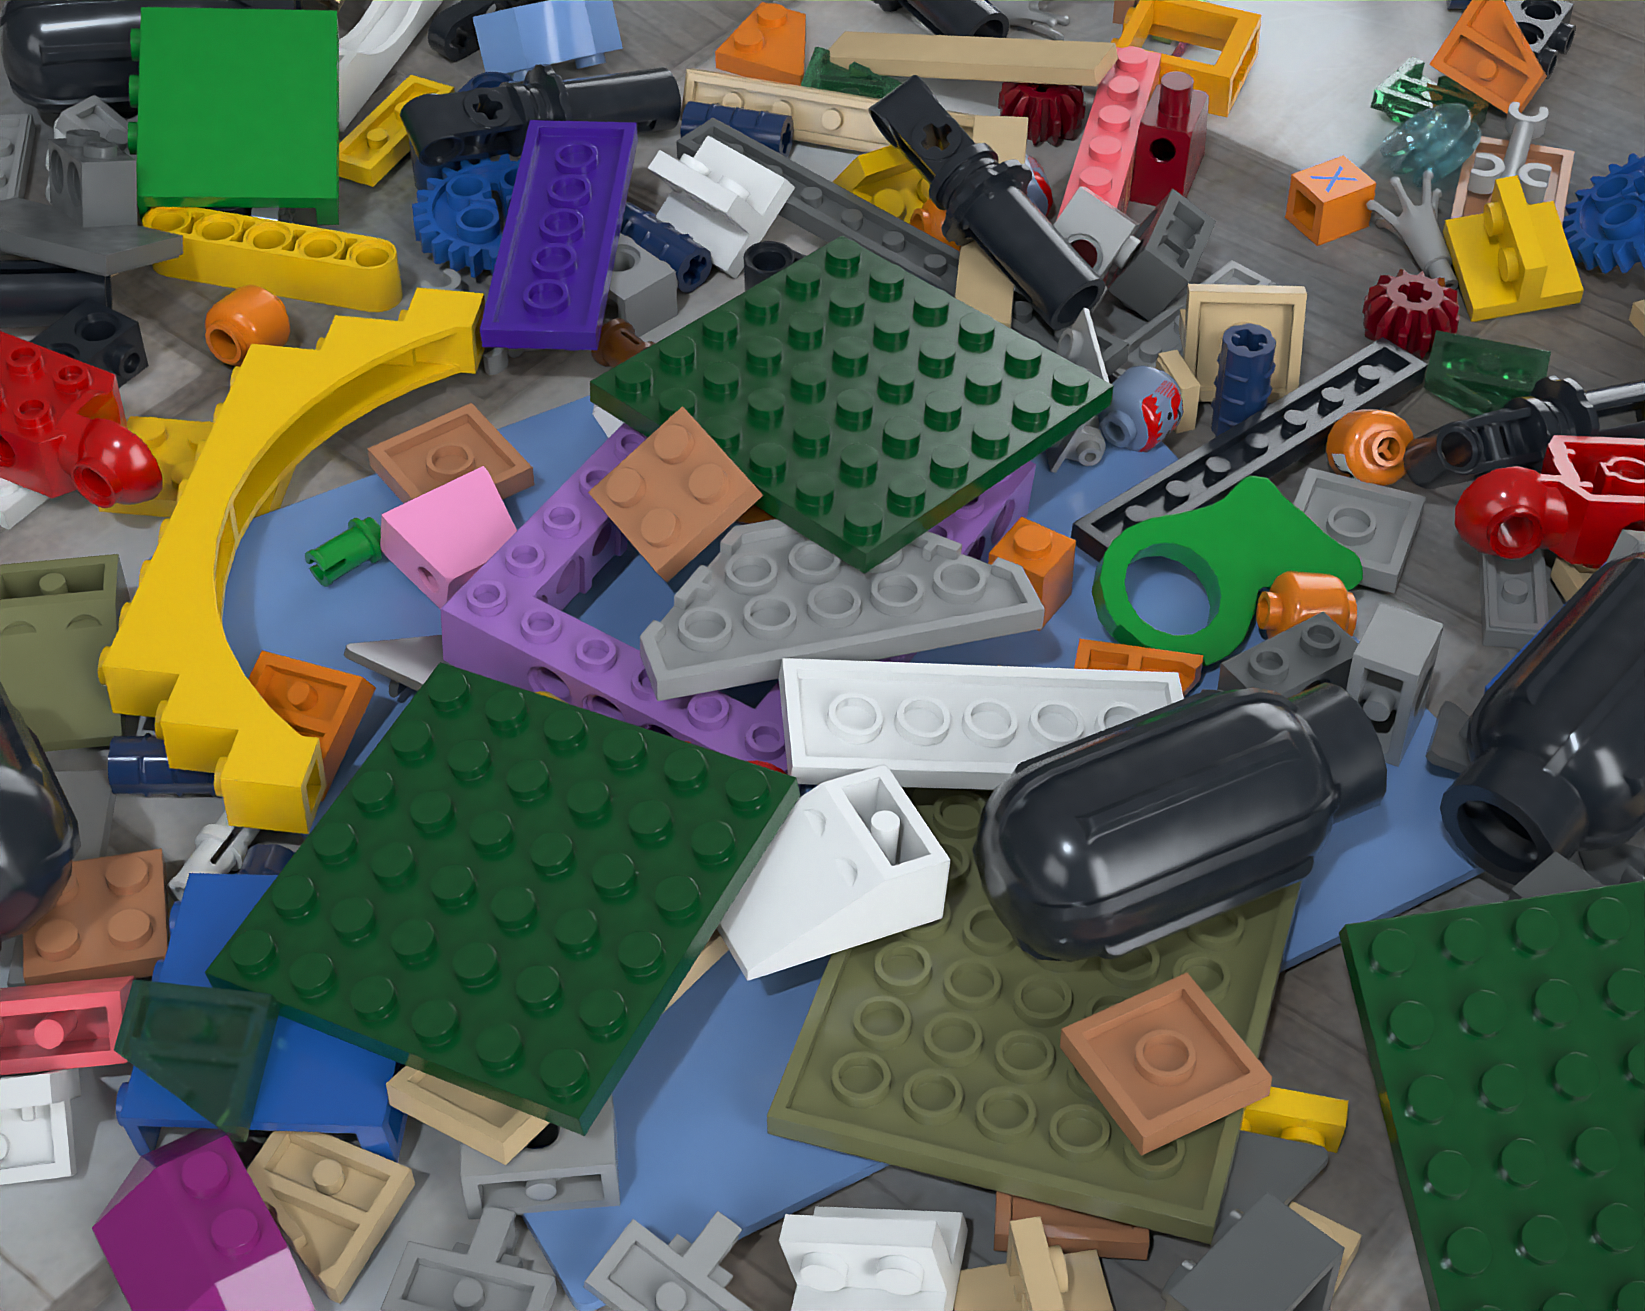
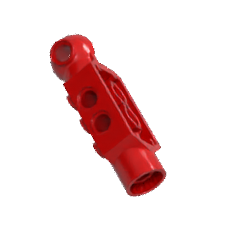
M0 331V478L52 499L78 490L90 503L101 508H110L116 503L134 505L156 498L163 489L162 473L157 460L152 455L147 444L135 433L128 430L116 375Z
M1554 435L1547 446L1541 474L1536 470L1515 466L1495 469L1478 477L1463 491L1455 507L1454 525L1461 539L1483 554L1516 559L1533 553L1537 548L1549 549L1570 564H1583L1582 566L1594 569L1600 568L1607 561L1622 529L1645 531V439Z

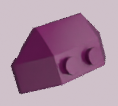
M200 1128L142 1155L92 1227L94 1236L131 1311H316L287 1243L231 1140L220 1129Z

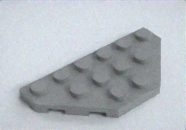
M774 519L734 526L720 542L719 554L707 567L700 565L674 595L673 608L661 622L653 620L640 635V657L657 701L778 679L782 658L873 661L1042 629L1045 608L1021 565L997 557L992 565L961 554V543L929 531L864 574L783 522Z

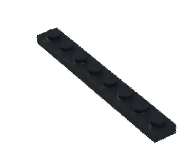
M1382 337L1075 521L1072 525L1070 538L1076 540V546L1100 562L1112 541L1128 527L1149 518L1210 506L1224 499L1241 480L1248 476L1268 479L1327 443L1332 427L1347 413L1361 409L1380 410L1422 384L1428 364Z

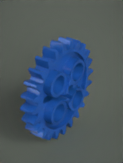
M507 153L501 155L499 161H491L490 158L480 159V164L476 165L471 164L467 160L460 161L461 170L455 171L444 167L441 169L442 179L428 178V190H418V203L412 204L416 241H421L422 252L424 254L433 253L435 264L449 261L450 269L456 272L465 266L470 267L471 277L476 278L484 269L491 270L493 276L502 239V231L497 204L492 198L491 190H496L499 193L505 223L520 159L518 161H510V156Z
M1632 153L1628 157V163L1622 167L1617 164H1610L1608 166L1610 174L1606 177L1593 176L1590 178L1593 187L1591 189L1577 190L1575 194L1579 201L1570 203L1565 207L1568 216L1563 218L1562 227L1575 262L1577 264L1583 262L1586 270H1591L1599 265L1602 274H1606L1616 265H1619L1623 274L1627 273L1638 262H1641L1645 269V156L1639 158L1638 155Z

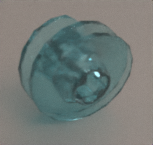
M1461 103L1443 104L1422 110L1396 127L1385 137L1379 146L1380 153L1384 157H1393L1390 162V169L1394 174H1406L1417 170L1413 177V183L1417 188L1423 187V173L1430 170L1434 174L1431 180V184L1446 177L1465 162L1479 145L1482 131L1476 122L1471 121L1472 114L1466 105Z

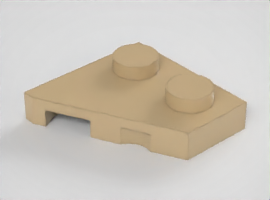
M272 1131L247 1169L283 1238L329 1299L341 1304L415 1186L411 1168L323 1132Z

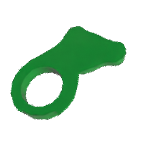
M1248 476L1241 480L1224 499L1210 506L1149 518L1128 527L1112 541L1096 567L1091 592L1098 620L1120 644L1203 655L1202 666H1208L1230 655L1243 642L1255 612L1258 593L1263 591L1269 592L1275 579L1282 573L1298 571L1330 574L1339 578L1347 592H1349L1363 579V568L1360 558L1355 552L1342 546L1324 533L1303 511L1285 498L1268 478ZM1162 556L1180 562L1195 573L1206 589L1210 605L1207 626L1194 634L1172 635L1150 626L1138 616L1128 601L1124 583L1128 565L1142 557Z

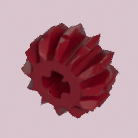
M1003 82L1002 89L999 92L998 109H1000V116L1028 117L1027 139L1031 140L1034 146L1039 142H1048L1051 145H1056L1058 138L1065 140L1073 139L1075 130L1081 128L1082 119L1085 118L1086 102L1084 101L1082 86Z
M1400 269L1396 277L1380 275L1377 285L1369 288V293L1364 299L1362 313L1364 314L1363 326L1365 328V337L1373 341L1384 337L1420 360L1424 358L1427 352L1442 354L1445 345L1448 342H1452L1453 335L1458 330L1460 315H1458L1459 303L1457 301L1458 291L1446 288L1444 278L1430 279L1425 277L1424 271H1421L1418 275H1410L1405 270Z

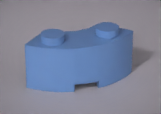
M548 0L473 17L485 72L505 73L518 82L524 81L528 70H532L536 64L550 65L575 59L576 68L579 69L606 63L605 52L623 49L612 0Z

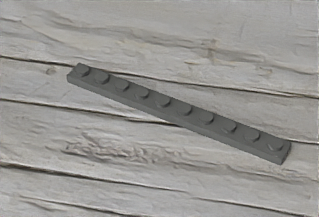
M711 118L676 141L677 158L679 160L683 153L694 157L706 137L710 136L782 176L795 189L778 215L828 243L840 236L853 240L867 250L902 267L907 272L936 288L946 291L955 298L960 251L715 118ZM1014 286L1011 329L1056 353L1062 333L1068 328L1071 329L1073 324L1061 330L1052 329L1024 295ZM1093 324L1106 373L1109 376L1127 362L1129 343Z

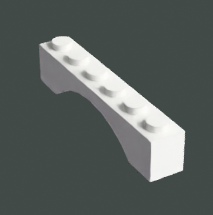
M373 0L359 23L346 36L339 39L340 132H344L443 0Z

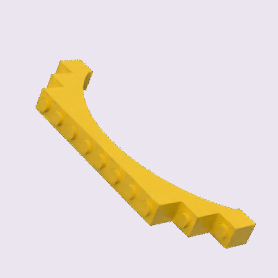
M417 287L408 310L402 309L400 311L398 321L335 315L326 337L318 339L315 350L251 344L241 367L236 366L232 371L230 391L224 403L219 402L216 405L211 432L207 440H201L198 444L195 466L189 479L184 478L180 482L177 505L170 519L165 518L162 521L158 535V546L152 559H146L143 562L139 574V587L132 602H126L123 605L119 617V630L112 645L103 648L98 662L99 682L101 685L107 686L112 712L116 714L154 717L155 734L157 739L164 740L169 768L215 773L216 796L223 797L229 826L309 834L326 788L319 738L301 736L269 707L243 673L227 642L222 621L225 589L238 545L258 509L280 481L312 450L340 429L378 406L414 389L458 373L476 374L485 347H482L480 326L485 310L484 293Z

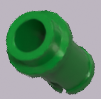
M367 517L364 520L353 518L348 522L347 530L317 548L307 551L305 553L306 563H317L309 568L315 579L324 587H328L333 581L368 560L371 563L380 561L382 558V550L380 549L381 527L371 517Z

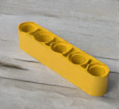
M153 207L142 218L144 227L183 235V255L152 264L153 270L156 273L166 277L234 289L246 285H255L266 289L275 296L366 312L388 311L396 307L403 297L397 251L395 245L388 240L199 207Z

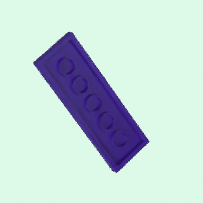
M530 120L480 326L482 347L564 349L568 351L598 350L638 143L637 123Z

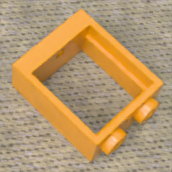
M1140 0L1136 8L1129 7L1127 10L1120 38H1113L1110 43H1115L1116 47L1119 48L1129 46L1142 48L1149 34L1222 51L1215 65L1162 53L1159 84H1161L1162 76L1166 73L1174 71L1187 73L1194 80L1193 89L1205 91L1209 95L1208 113L1227 118L1258 55L1262 15L1199 0Z

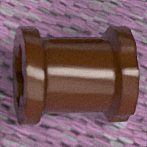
M621 318L612 319L602 326L598 350H591V356L598 364L614 368L655 343L652 341L645 342L635 335V329L626 320Z

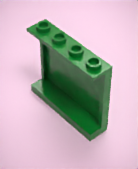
M141 7L140 28H131L130 35L132 61H139V75H130L129 98L131 108H138V122H128L129 154L137 155V206L141 223L144 214L150 207L316 208L317 225H339V30L337 10Z

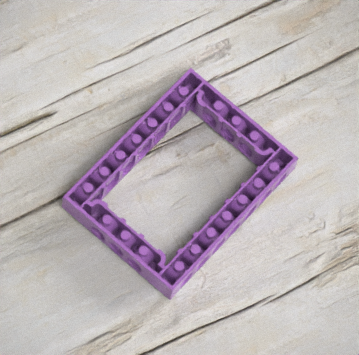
M623 423L440 609L443 660L457 668L531 692H550L568 704L682 741H690L691 744L744 761L759 760L768 762L781 768L788 775L779 681L755 709L718 690L657 701L639 650L562 611L579 592L587 593L592 587V578L615 554L621 556L627 550L628 539L588 493L647 439L646 436ZM1031 461L1027 462L928 531L961 543V554L988 563L989 552L1021 516L1027 517L1036 464ZM917 652L873 661L909 663Z

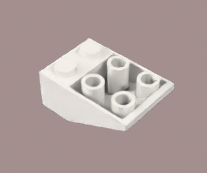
M886 764L819 784L798 798L717 926V930L746 980L749 981L942 919L951 860Z

